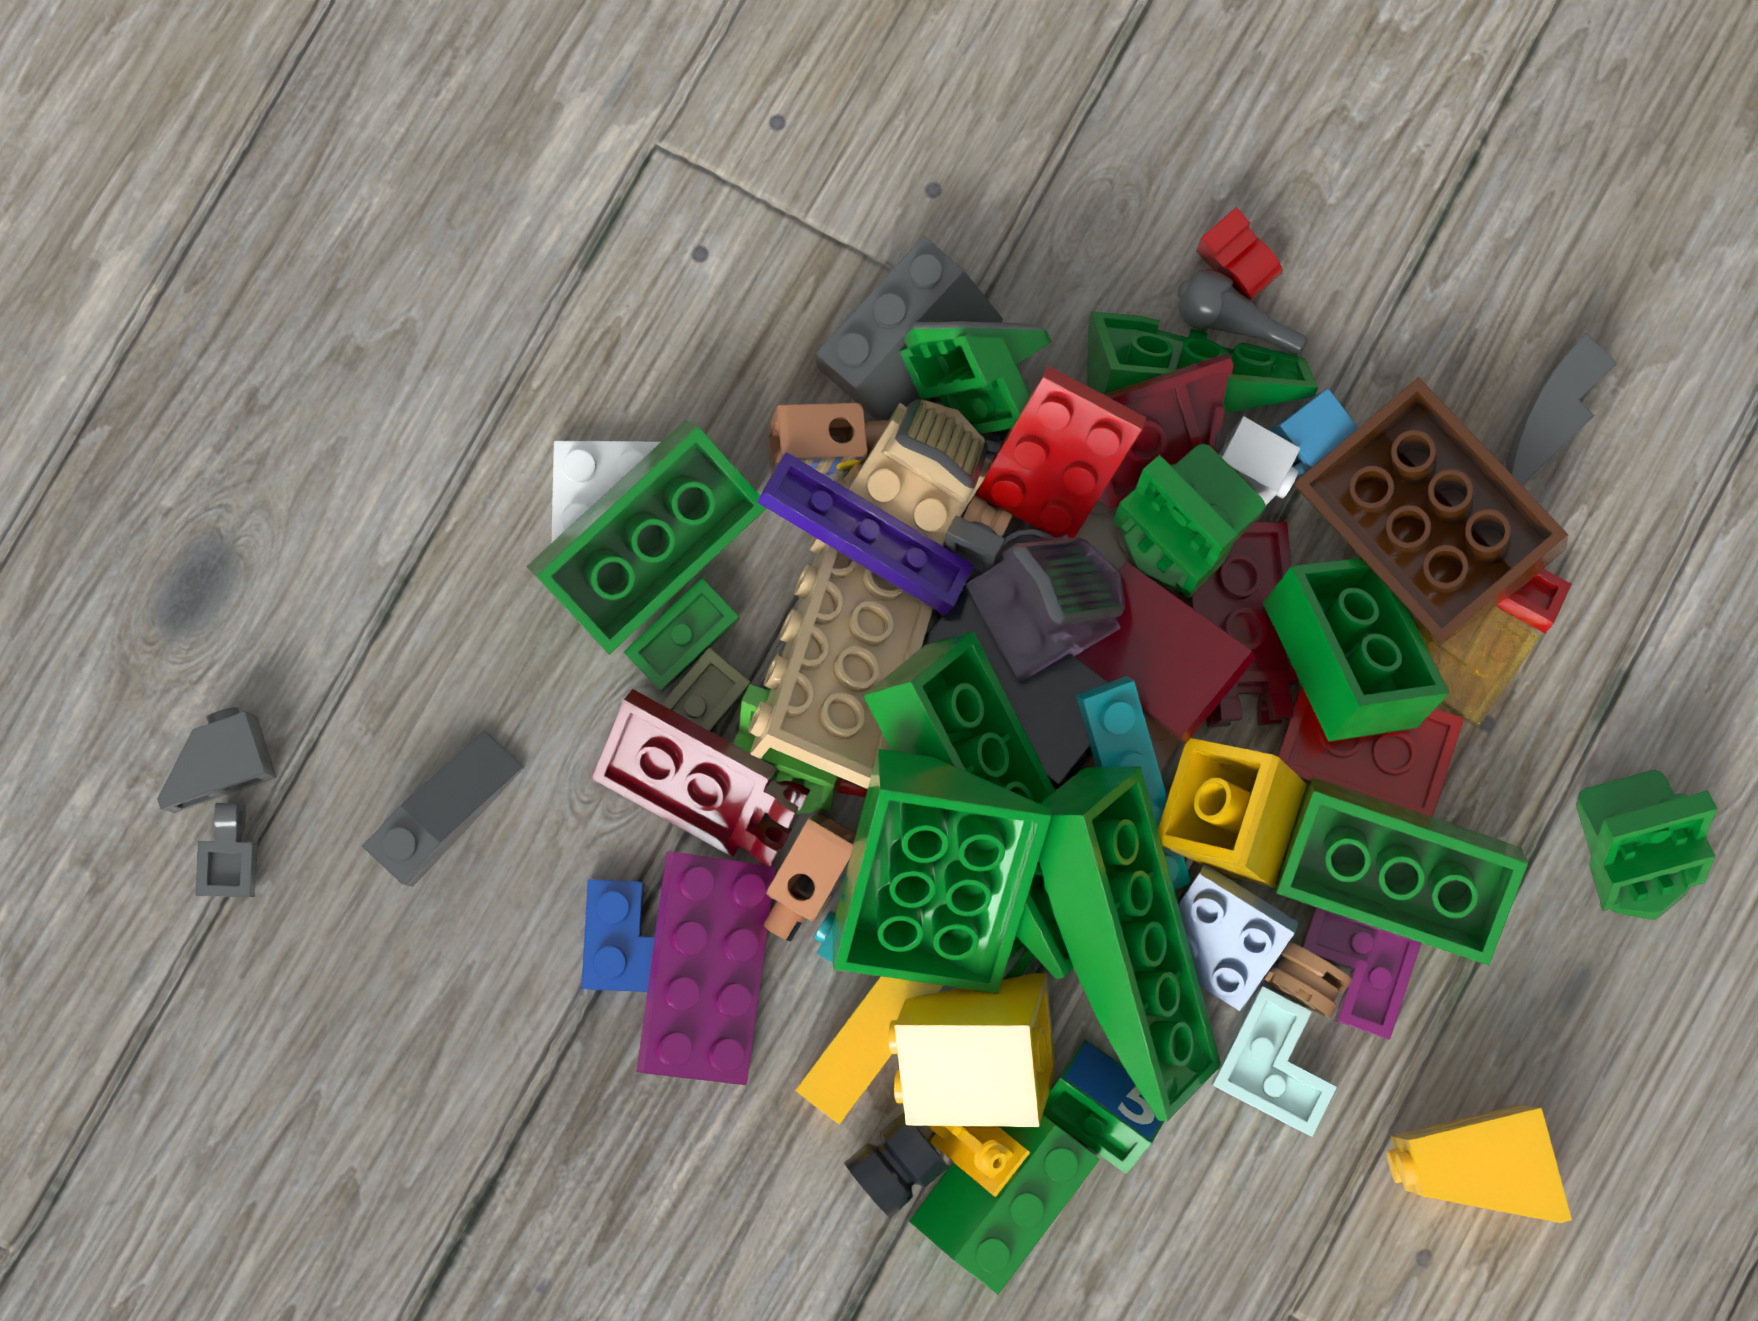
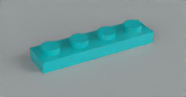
M1125 676L1077 694L1076 699L1096 767L1141 766L1158 829L1167 802V795L1134 680ZM1163 848L1174 890L1191 884L1184 856Z

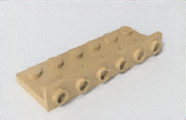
M855 463L843 480L835 477L834 481L848 489L862 465ZM812 536L809 550L816 554L812 566L807 564L804 567L794 590V595L801 597L797 611L792 609L785 619L779 635V640L786 642L782 656H775L764 680V686L771 688L767 703L760 702L749 725L748 732L755 735L750 755L761 759L769 748H773L868 789L878 749L891 750L863 695L921 649L933 608Z

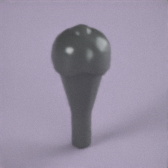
M1206 269L1193 274L1189 280H1185L1180 284L1178 288V297L1180 298L1178 303L1179 313L1184 322L1201 332H1206L1209 328L1263 339L1295 355L1301 354L1307 344L1305 335L1272 320L1232 286L1233 280L1229 276L1215 270Z

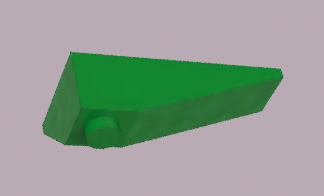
M1095 311L1090 313L1087 386L1103 395L1228 353L1233 362L1232 375H1228L1223 402L1225 413L1316 396L1318 386L1306 358L1245 342L1237 344L1234 349L1223 347L1207 339L1208 333L1195 329L1190 330L1189 337L1157 330L1160 320L1145 316Z

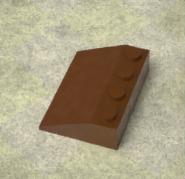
M1419 376L1294 483L1297 490L1440 645L1523 587L1562 554L1567 546L1568 534Z

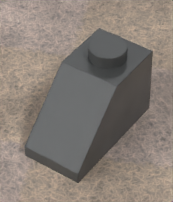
M238 707L223 709L206 717L208 724L192 730L157 798L160 809L176 813L277 778L258 718L246 711L239 713Z

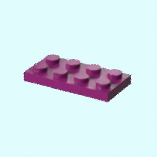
M666 852L636 1072L747 1085L767 929L763 924L770 914L772 899L766 893L774 880L776 867L679 852Z

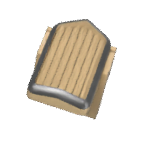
M915 400L908 407L899 403L848 489L943 546L946 532L955 516L961 517L985 478L991 460L986 458L988 445L978 431L956 409L925 400Z

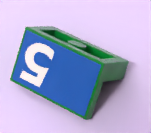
M1086 1039L1081 1043L1063 1073L1050 1088L1043 1115L1125 1174L1130 1171L1150 1147L1165 1122L1158 1121L1125 1068Z

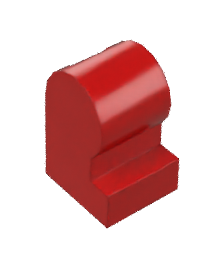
M1235 207L1201 237L1196 252L1213 270L1229 276L1233 280L1232 286L1251 301L1281 275L1283 269L1272 250L1249 228L1250 222Z

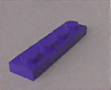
M787 452L778 462L757 500V503L945 616L954 607L974 567L973 564Z

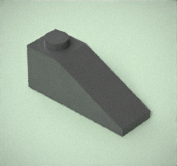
M483 731L402 803L362 847L401 884L413 887L515 779L524 767L487 732Z

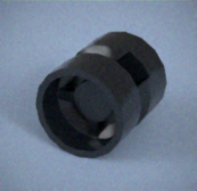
M904 1112L880 1131L881 1144L875 1146L867 1143L844 1162L861 1187L889 1218L913 1198L912 1186L914 1184L927 1187L949 1168L915 1125H906Z

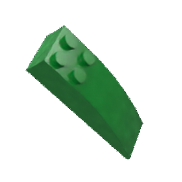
M974 631L925 645L863 695L892 751L935 757L1039 804L1055 792ZM1038 860L1016 936L1055 979L1064 978L1074 967L1057 925L1049 895L1044 888V877Z
M1141 766L1084 767L1040 803L1050 808L1052 813L1039 857L1044 877V888L1049 895L1054 916L1074 970L1100 1025L1125 1070L1158 1121H1169L1219 1069L1221 1062Z

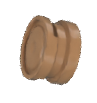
M1289 941L1281 952L1283 958L1277 967H1271L1263 979L1296 1002L1324 1017L1331 1018L1338 1007L1334 1002L1339 992H1344L1351 985L1352 978L1316 954Z

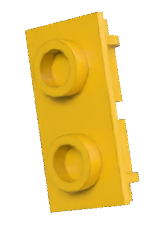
M928 1125L936 1133L929 1142L994 1197L998 1195L1030 1153L998 1126Z

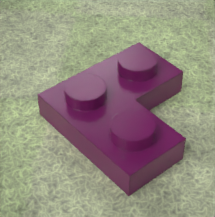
M1314 906L1301 947L1326 961L1351 969L1349 976L1353 980L1343 993L1335 1022L1390 1040L1421 942Z

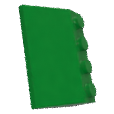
M878 749L832 926L833 969L998 994L1052 817L1051 809L935 757Z

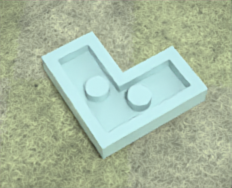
M1260 986L1211 1085L1313 1137L1337 1087L1288 1062L1312 1012Z

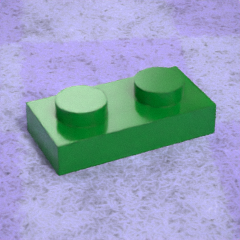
M701 578L638 637L624 653L663 693L708 648H711L740 620V617Z

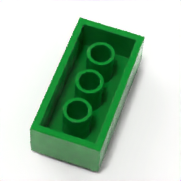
M684 420L526 567L610 655L767 508L757 503L760 495L697 425Z
M1311 776L1275 884L1276 894L1489 966L1526 871L1528 861L1522 848Z

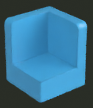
M1327 388L1315 397L1308 399L1269 429V431L1300 448L1292 464V467L1299 470L1297 475L1299 476L1309 471L1357 430L1358 427L1330 389Z

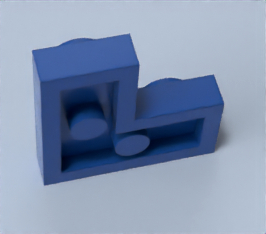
M588 879L581 989L647 992L655 937H641L643 882Z

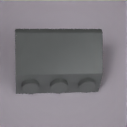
M923 236L815 353L817 368L854 401L862 404L863 409L876 420H889L899 403L908 407L911 402L921 400L899 353L900 350L907 347L904 341V334L913 323L951 321L1001 323L1003 318L967 273L928 238ZM933 397L922 400L929 402Z

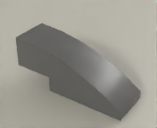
M1587 333L1581 337L1548 374L1533 396L1516 430L1506 459L1505 468L1522 486L1595 416L1579 400L1617 363Z

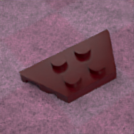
M1228 353L1104 394L1112 400L1147 417L1142 431L1099 498L1108 509L1118 507L1119 503L1136 489L1143 469L1159 455L1171 466L1172 464H1177L1200 444L1209 445L1217 452L1215 444L1217 434L1222 429L1225 413L1223 402L1228 375H1232L1233 362Z

